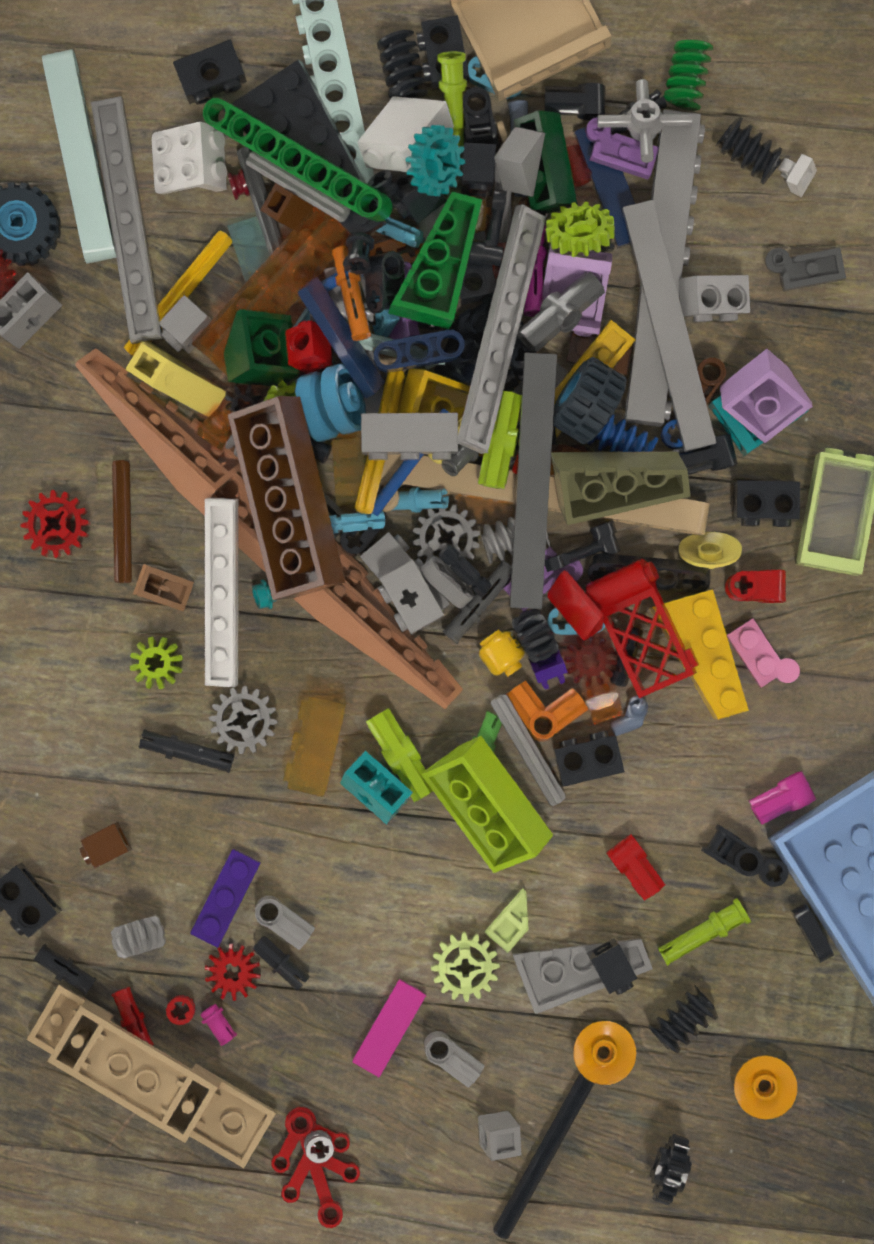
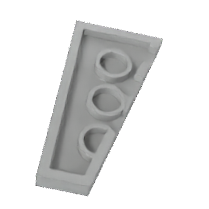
M641 938L617 941L636 975L653 969ZM604 943L512 954L535 1014L605 988L587 955V952Z

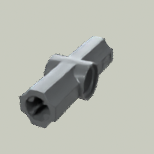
M591 272L583 273L562 293L553 292L548 295L541 304L540 312L518 330V338L529 351L537 353L559 332L567 333L573 330L581 320L582 312L605 293L604 286Z

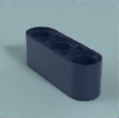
M444 330L385 341L375 348L374 363L380 371L396 372L450 362L461 356L464 349V339L457 331ZM446 338H453L458 342L459 349L455 353L448 354L442 350L441 342ZM416 343H421L427 348L428 354L423 359H415L410 354V348ZM382 350H393L397 356L396 361L391 365L382 364L378 358Z

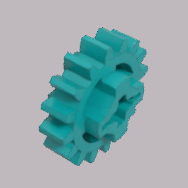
M442 125L422 127V134H414L415 145H408L412 155L406 157L405 160L411 163V167L406 171L407 175L414 176L411 185L419 186V193L431 196L449 194V187L457 186L455 177L463 175L459 167L465 164V160L460 158V154L465 149L457 145L460 136L453 135L452 128H445Z

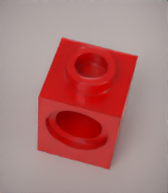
M311 320L298 323V326L286 330L288 365L306 374L333 365L331 344L316 322Z

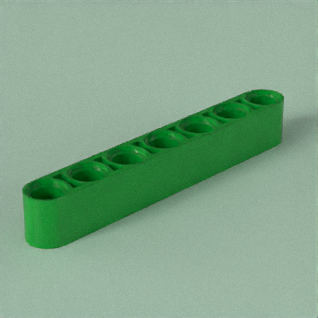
M212 98L204 105L203 118L210 126L359 215L376 222L384 221L391 215L392 202L387 195L244 110L219 98ZM225 108V117L219 121V113ZM250 123V132L243 136L244 127ZM275 138V147L269 152L268 144L271 139ZM300 153L301 161L294 167L293 159L296 154ZM326 167L327 175L323 181L319 182V172ZM352 183V192L349 196L345 197L344 188L347 184ZM377 198L378 207L374 212L370 213V202Z

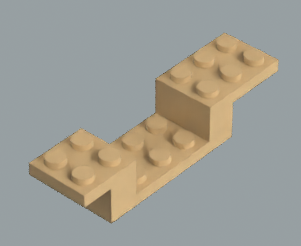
M60 983L26 1039L51 1054L47 1062L182 1142L186 1143L190 1136L242 1168L246 1166L276 1115V1110L198 1064H195L192 1069L111 1022L115 1016L63 984Z

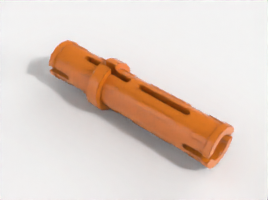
M336 247L331 251L337 271L335 281L336 285L341 288L352 334L351 338L353 341L365 340L371 337V331L369 330L365 306L359 287L361 277L360 274L356 275L348 272L351 288L348 287L345 267L343 266V260L348 254V247ZM352 299L355 300V305L358 313L357 319L355 317Z

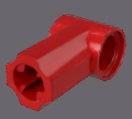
M632 834L606 852L622 875L625 874L633 888L644 901L654 896L666 885L646 859L648 857Z

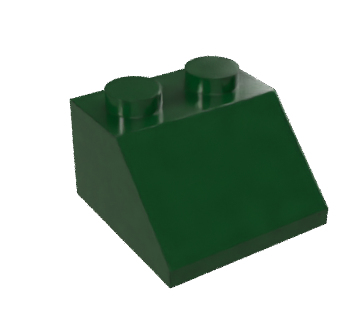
M240 309L236 312L223 352L228 382L277 387L282 380L286 383L301 374L300 370L288 365L286 330L293 328L291 315Z

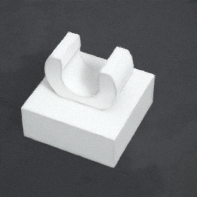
M801 154L797 163L784 158L778 168L782 171L781 176L787 179L786 182L790 192L800 197L803 196L817 172L813 159Z

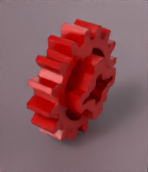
M51 490L50 498H47L43 493H39L40 502L36 503L30 500L28 503L33 509L31 512H22L28 518V522L21 523L20 527L29 531L23 538L26 541H34L30 547L34 551L42 547V556L47 557L50 551H53L54 558L59 559L63 550L67 555L71 556L73 555L71 549L73 545L80 549L83 547L79 538H88L89 536L88 533L83 531V527L91 525L90 521L82 518L88 511L86 508H77L80 504L78 498H74L69 502L70 494L64 491L61 498L58 497V493L55 490ZM51 504L63 505V507L53 511L46 508V506ZM37 517L40 518L41 529L38 532L36 531ZM75 517L76 521L74 532L71 530L70 520ZM52 518L60 519V530H50L52 528L50 523ZM54 538H62L66 541L59 545L47 544Z

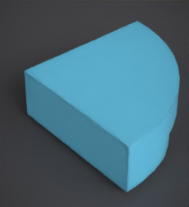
M383 310L381 313H375L376 325L373 326V331L376 335L388 338L400 318L396 315L388 314L389 310Z

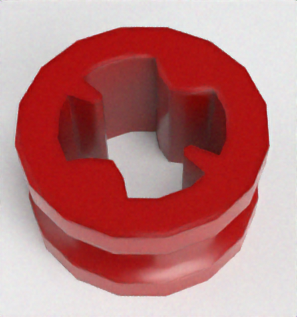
M178 995L172 998L166 1008V1015L169 1021L176 1025H185L190 1022L195 1015V1003L185 995ZM176 1002H183L182 1006L184 1004L188 1005L189 1010L185 1013L186 1018H179L180 1014L177 1017L174 1015L173 1010L177 1007Z

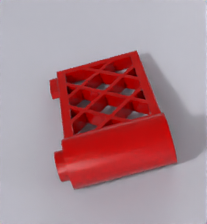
M639 559L586 585L587 595L604 614L603 623L639 698L696 674L697 672L694 667L699 665L692 648L685 649L656 587V580L659 578L656 567L652 562H647L645 559ZM650 596L657 608L654 618L638 613L641 601ZM635 604L633 610L626 608ZM620 611L631 616L626 631L615 627L610 616L611 614ZM636 618L651 624L646 639L631 633ZM656 626L668 631L670 639L667 647L651 641ZM628 639L644 644L640 659L628 655L626 650ZM673 644H674V646H675V648H676V651H675V650H672ZM649 647L665 652L660 668L644 662ZM669 655L680 658L686 671L674 674L664 670ZM642 667L658 673L654 685L645 689L639 678ZM662 675L669 677L668 679L661 681Z

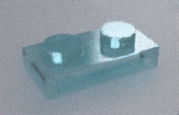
M257 216L228 225L227 227L246 286L276 278Z

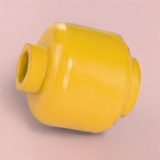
M498 629L479 643L482 647L479 650V657L493 675L497 676L504 672L509 677L522 667L519 661L524 657L525 651L510 631L501 632Z

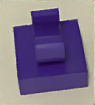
M559 650L544 661L541 660L534 663L529 660L537 682L541 683L545 690L549 689L547 683L549 679L558 677L560 684L565 682L563 674L568 672Z

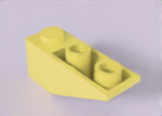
M150 341L140 344L125 369L153 388L211 419L225 398L226 391Z

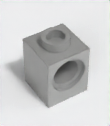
M509 1111L478 1116L479 1145L491 1161L521 1156L520 1125Z

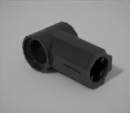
M582 83L578 87L545 86L544 111L560 113V115L577 116L581 120L588 121L597 118V115H605L606 86L600 83Z
M731 434L715 437L716 444L687 452H684V448L672 451L679 453L688 470V475L709 469L717 471L738 465Z

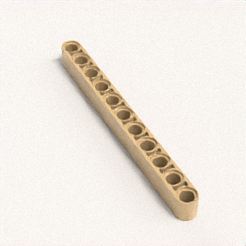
M388 455L380 481L388 482L404 461L400 460V455ZM423 456L401 486L408 488L419 487L421 490L445 488L448 492L447 494L515 505L517 475L512 470H509L505 490L478 485L481 465L468 463L454 477L447 474L441 464L433 462L429 456ZM550 477L548 511L562 513L558 504L555 477ZM678 499L597 519L613 520L614 522L687 534L705 535L710 504L689 499Z

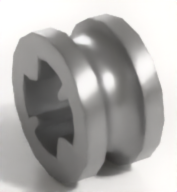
M313 1131L304 1140L307 1157L315 1163L326 1162L334 1153L331 1137L325 1131ZM317 1141H322L324 1145L321 1152H316L314 1148Z

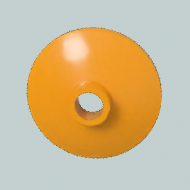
M611 1021L594 1022L585 1027L577 1036L573 1048L574 1062L579 1072L587 1080L600 1085L615 1084L628 1076L636 1061L635 1042L630 1033L617 1023ZM605 1046L608 1048L609 1054L606 1058L602 1059L598 1056V1049Z
M767 1055L757 1056L745 1062L738 1070L734 1081V1093L740 1107L749 1115L758 1119H774L785 1114L793 1105L797 1096V1080L792 1069L781 1059ZM762 1080L769 1081V1088L766 1091L759 1090L758 1085Z

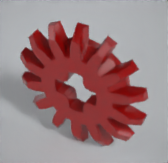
M229 944V952L226 953L220 946L217 948L220 954L218 958L212 954L208 957L214 962V965H205L204 970L211 971L213 976L206 977L205 981H215L216 985L210 990L214 993L218 988H221L223 991L220 998L225 999L227 992H231L232 1000L236 1001L237 992L239 991L245 998L249 996L245 990L247 986L254 990L257 987L251 980L252 978L260 979L261 974L253 973V969L259 967L260 963L250 962V959L255 955L253 951L247 956L243 954L246 946L241 945L239 951L235 952L233 944ZM231 963L233 967L239 966L241 968V971L238 973V980L234 981L232 977L225 978L224 973L227 972V964Z

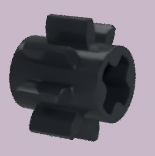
M235 383L233 393L230 391L225 392V399L231 401L226 405V412H236L261 403L257 400L262 398V391H254L252 384L239 385V383ZM243 398L245 402L249 401V404H244V402L239 401V399Z

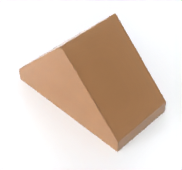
M143 564L133 594L184 612L194 582Z

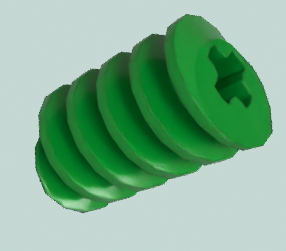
M680 40L674 44V51L676 53L671 57L673 66L668 71L671 78L667 79L666 87L668 90L663 94L668 103L685 110L697 111L701 109V106L693 102V100L702 99L704 96L703 93L696 90V87L706 86V81L698 77L699 75H707L709 73V70L701 66V64L711 62L712 58L704 54V51L714 50L712 44L701 40Z

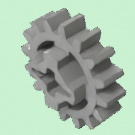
M452 505L450 511L439 508V512L436 514L432 509H428L429 518L419 517L418 519L420 524L423 525L422 528L413 529V533L420 536V539L413 541V546H421L422 548L416 554L417 557L426 556L427 562L434 556L433 553L441 551L447 546L446 543L440 545L438 542L441 539L438 527L440 526L447 534H454L452 546L460 553L459 556L462 555L464 558L473 560L474 555L470 550L471 548L479 549L480 545L473 541V538L480 536V531H472L471 529L476 524L475 519L467 522L465 518L468 511L464 510L459 515L456 513V505ZM441 518H452L460 522V524L455 526L444 524ZM432 525L435 531L434 537L428 543H425L426 531ZM467 533V545L464 551L461 552L458 547L459 538Z
M243 686L241 694H238L235 688H231V697L228 698L226 695L221 694L219 697L223 703L221 705H212V708L218 712L217 716H210L209 720L216 722L217 726L210 731L211 733H220L221 736L218 738L217 743L221 744L227 741V751L229 752L235 746H238L239 754H244L248 746L252 753L257 752V743L265 747L268 743L264 737L266 735H275L269 728L270 725L278 724V720L271 719L270 714L277 711L276 707L268 708L266 706L270 698L267 696L261 700L259 698V689H256L251 695L249 694L248 686ZM243 699L255 702L259 705L260 709L252 710L247 708ZM232 704L233 712L230 718L223 721L226 708ZM243 711L244 715L253 716L257 714V717L252 718L247 723V729H244L243 725L230 726L231 723L236 722L240 718L239 713ZM264 719L263 729L256 737L254 729L258 721ZM234 730L241 733L244 741L233 739L227 732Z

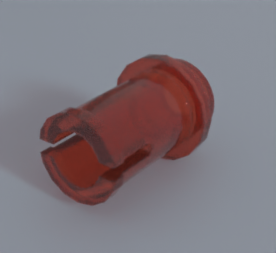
M577 144L576 146L571 145L567 147L574 187L588 184L591 182L590 176L592 171L587 169L581 146Z

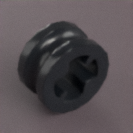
M389 170L378 172L367 183L388 197H391L399 187L398 181L392 178L393 175Z
M769 858L763 861V867L758 875L764 884L770 887H778L786 882L788 869L782 861L776 858ZM771 864L775 868L778 865L781 868V871L777 873L779 879L773 881L771 877L768 880L765 876L769 872L768 866Z

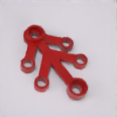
M293 1108L285 1119L288 1135L280 1152L273 1156L271 1166L278 1173L286 1172L291 1164L290 1156L299 1140L304 1153L290 1181L283 1186L281 1196L287 1203L296 1202L300 1197V1188L310 1170L321 1203L318 1210V1220L322 1226L334 1228L342 1221L343 1208L340 1203L332 1198L323 1167L341 1175L343 1180L348 1183L358 1180L360 1167L355 1162L345 1163L333 1156L326 1162L315 1163L307 1157L304 1140L309 1133L322 1130L330 1135L334 1151L343 1153L350 1146V1137L345 1132L335 1133L317 1124L316 1116L309 1108ZM296 1118H305L307 1125L302 1128L298 1127L295 1124ZM338 1137L345 1138L347 1141L346 1146H336L335 1139ZM314 1147L316 1152H321V1150ZM283 1157L286 1159L287 1165L282 1168L278 1167L275 1160ZM353 1167L357 1174L354 1177L346 1176V1168ZM293 1187L296 1189L297 1195L290 1198L285 1194V1190ZM332 1207L336 1210L337 1214L335 1217L330 1218L326 1216L325 1210Z

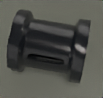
M363 232L351 233L346 238L348 254L343 260V266L347 272L356 275L366 274L371 270L372 266L369 257L370 251L374 248V239Z

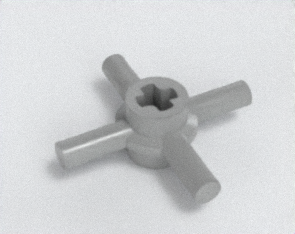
M640 79L636 82L637 102L628 111L627 115H597V128L627 127L630 135L635 140L640 141L641 161L648 163L654 159L652 139L656 137L662 127L692 126V114H662L658 104L649 100L648 81Z

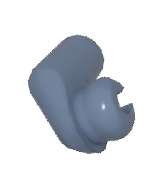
M638 695L632 697L629 700L625 717L610 722L614 735H622L643 725L648 712V703L643 697L639 698Z

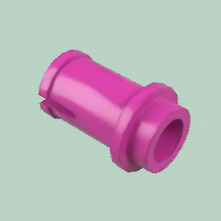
M213 1004L200 1014L203 1018L201 1022L202 1024H207L220 1046H223L236 1037L237 1033L222 1014L223 1008H218L216 1004Z

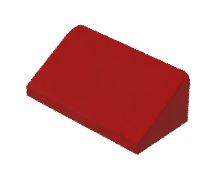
M564 570L561 572L548 591L547 598L581 639L587 640L602 630L604 614L568 571Z

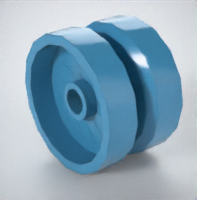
M343 364L327 367L322 373L314 371L304 374L297 379L296 397L301 399L309 435L313 439L323 442L336 438L339 433L350 434L361 431V414H366L364 396Z

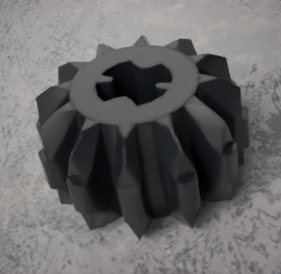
M526 610L512 619L514 631L530 661L534 663L541 660L544 661L558 652L556 640L540 610Z

